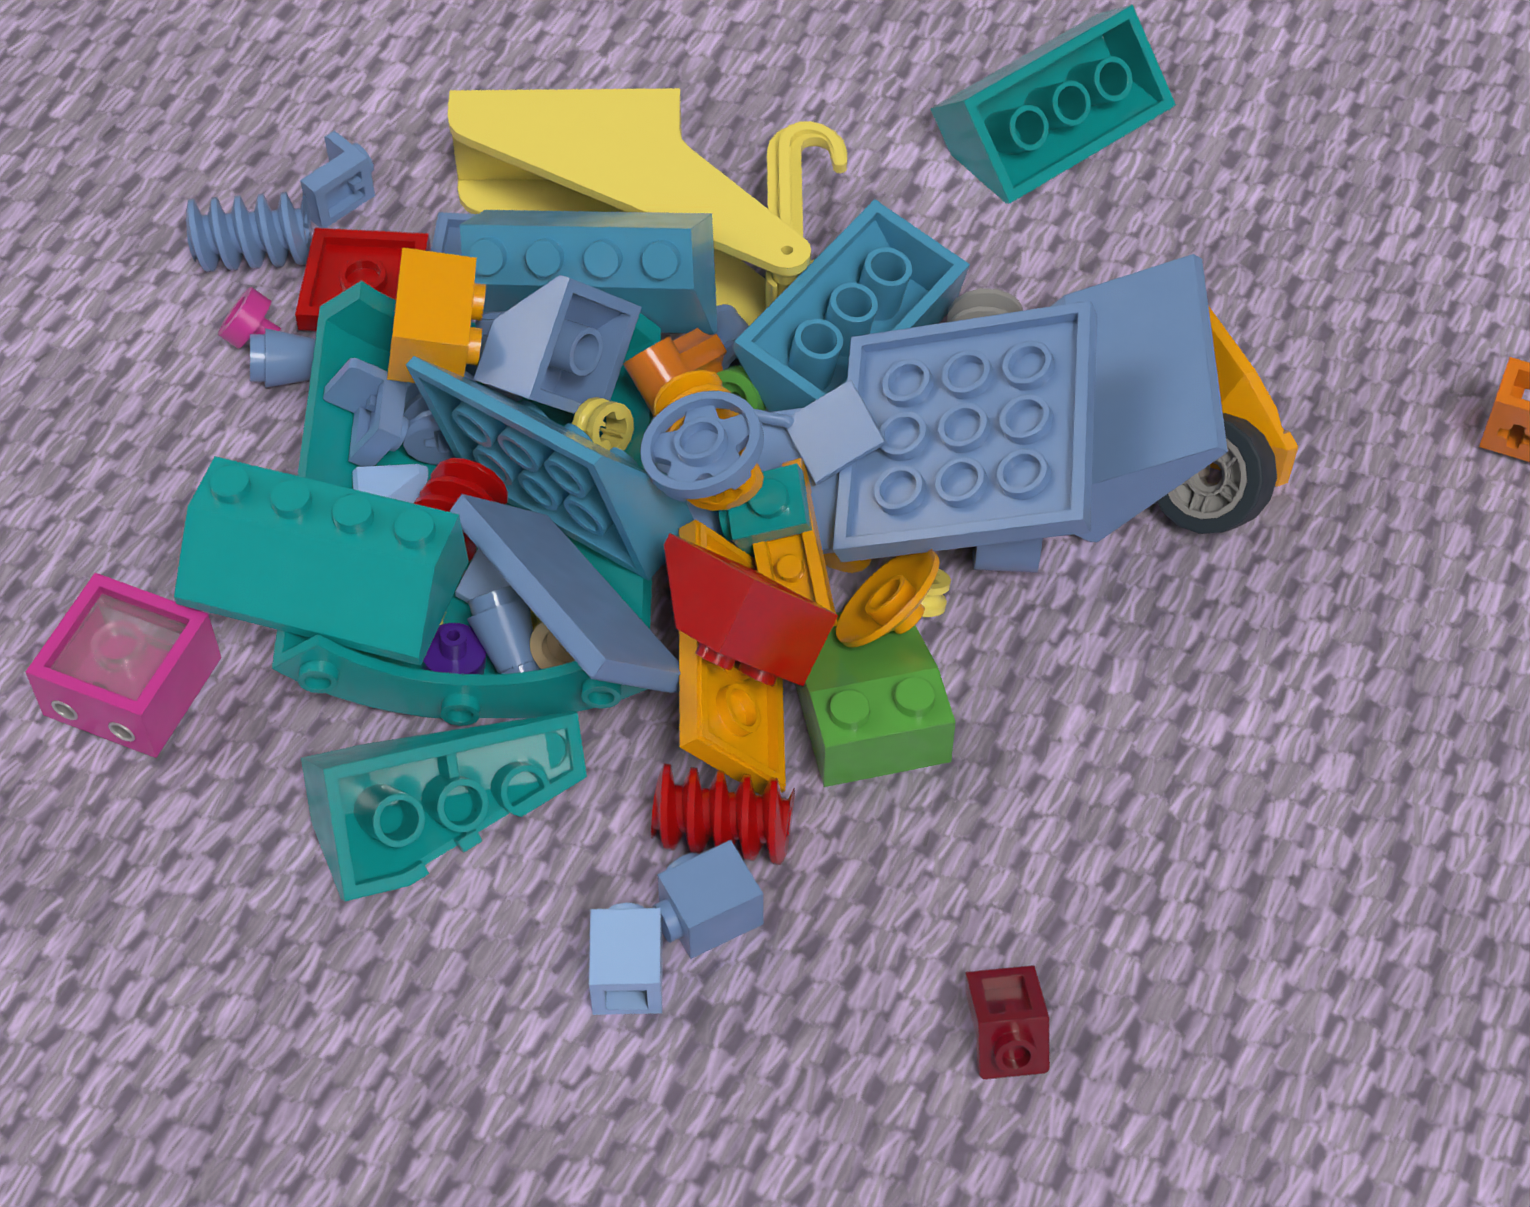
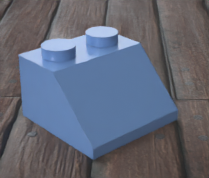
M559 275L493 320L487 341L481 351V358L474 380L573 414L589 398L599 397L610 401L642 307L569 277Z

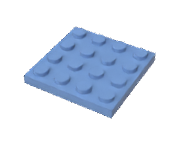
M1091 300L851 337L847 381L851 379L886 444L839 472L833 551L841 562L924 553L930 549L941 551L1091 532L1097 313Z

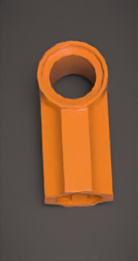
M696 328L675 340H672L669 336L630 358L623 365L653 417H655L654 400L663 385L672 378L689 371L706 370L716 373L722 371L723 358L727 351L717 334L709 335Z

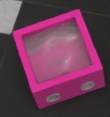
M94 573L25 673L44 716L157 758L222 657L208 613L177 605L175 601Z

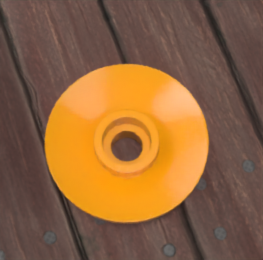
M932 549L924 553L899 555L874 572L854 593L838 619V625H836L838 640L846 647L854 648L873 642L891 631H894L896 634H903L916 625L925 611V607L921 602L928 594L939 569L938 555Z

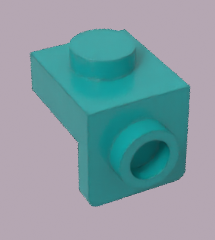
M797 463L762 471L764 475L763 484L753 498L740 506L728 510H718L720 525L725 539L728 541L733 540L741 550L750 556H754L752 545L754 543L775 540L812 530L804 474Z

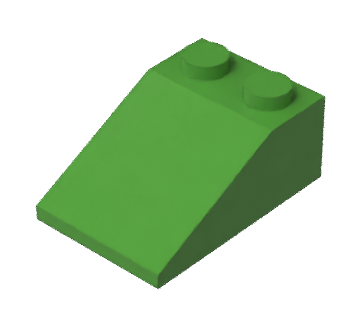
M841 611V612H836V614L838 615V617H837V622H838V619H839V617H840L842 611ZM916 625L903 634H896L894 631H891L873 642L854 648L846 647L838 640L836 626H833L804 686L794 683L823 786L839 785L951 762L956 721L939 668Z

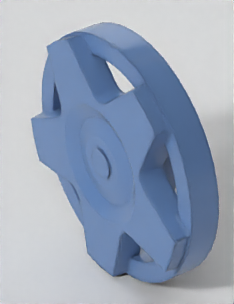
M723 391L698 392L671 403L652 420L642 439L641 460L652 483L664 492L666 496L683 502L687 499L706 498L722 493L730 488L736 490L751 477L750 471L756 465L763 449L764 433L755 410L743 398ZM716 408L728 409L740 415L720 419ZM685 416L684 424L677 431L666 432L675 422ZM745 448V450L743 451V453H742L741 456H740V455H739V452H740L742 449ZM655 463L670 466L667 476L656 468Z

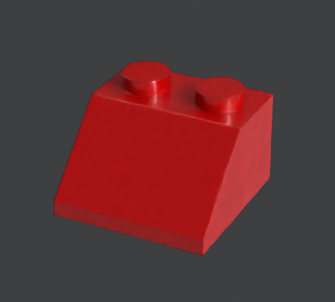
M669 533L664 543L675 625L676 629L700 642L695 653L727 670H732L737 660L741 662L738 667L740 672L772 687L778 677L804 686L838 615L750 567Z

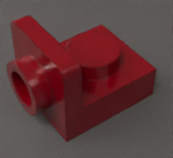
M1035 965L965 972L966 996L977 1037V1067L980 1077L982 1079H996L1047 1073L1050 1069L1049 1014Z

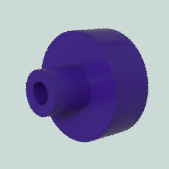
M445 623L439 625L421 664V669L455 674H484L486 651L470 626L461 623Z

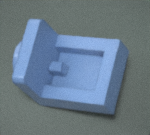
M350 358L325 386L323 399L354 413L348 461L362 467L375 466L388 451L395 452L401 446L406 436L409 421L403 415L407 382L387 380V371L360 359Z

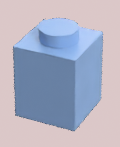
M620 903L608 909H590L589 989L593 1015L663 1013V938L660 908H645L634 903Z

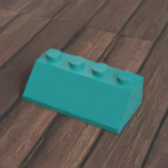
M1132 4L1092 16L933 106L930 110L950 154L1003 202L1010 204L1176 106V103Z
M214 456L187 506L174 599L177 605L309 638L320 634L344 647L421 666L469 562L459 514Z

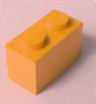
M402 248L387 380L415 383L406 367V364L413 356L462 377L465 374L466 364L478 366L482 328L470 326L471 320L482 321L486 284L474 283L476 257Z

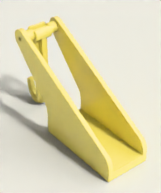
M680 88L449 90L447 116L453 139L458 176L457 189L460 204L467 212L479 214L484 210L712 213L716 306L723 304L733 306L749 326L810 265L811 247L810 243L803 237L802 151L810 146L824 148L829 152L832 167L836 173H844L847 170V149L844 140L834 130L824 124L812 121H800L788 125L786 128L779 130L772 137L768 145V208H766L682 140ZM742 260L765 269V278Z

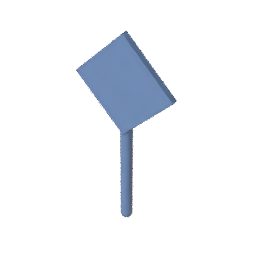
M851 379L791 416L754 409L760 423L787 429L817 485L886 444Z

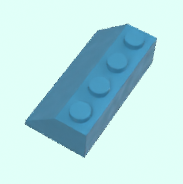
M874 199L734 341L732 349L769 412L804 408L847 382L851 337L939 324L948 314V309L953 301L959 296L970 264Z
M484 210L459 224L462 256L477 258L474 283L486 284L483 313L507 311L559 275H562L641 306L640 312L661 328V333H689L696 328H699L706 334H715L718 331L712 213Z

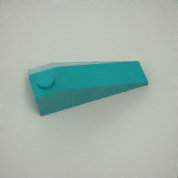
M574 711L366 743L301 757L311 823L340 898L345 902L411 886L430 874L425 866L429 862L456 846L462 852H466L483 841L478 832L509 813L523 817L587 777L578 713Z

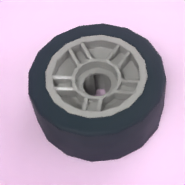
M1223 413L1228 452L1213 462L1222 471L1219 483H1207L1205 478L1210 475L1209 469L1211 466L1208 465L1157 501L1161 511L1179 527L1198 534L1223 533L1255 519L1270 502L1277 480L1275 454L1265 435L1246 419Z

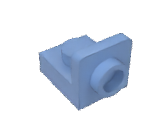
M336 131L324 137L329 162L300 180L303 195H306L310 219L319 228L329 227L375 196L371 175L374 171V166L370 156L361 145L357 143L351 144Z

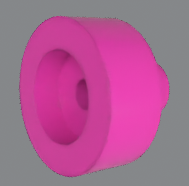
M249 287L225 318L219 329L218 336L240 349L248 341L250 334H265V328L280 331V327L264 317L271 305V300L254 288Z

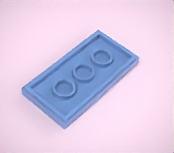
M461 494L450 512L459 514L462 530L591 679L668 693L679 692V675L681 673L678 660L548 515Z

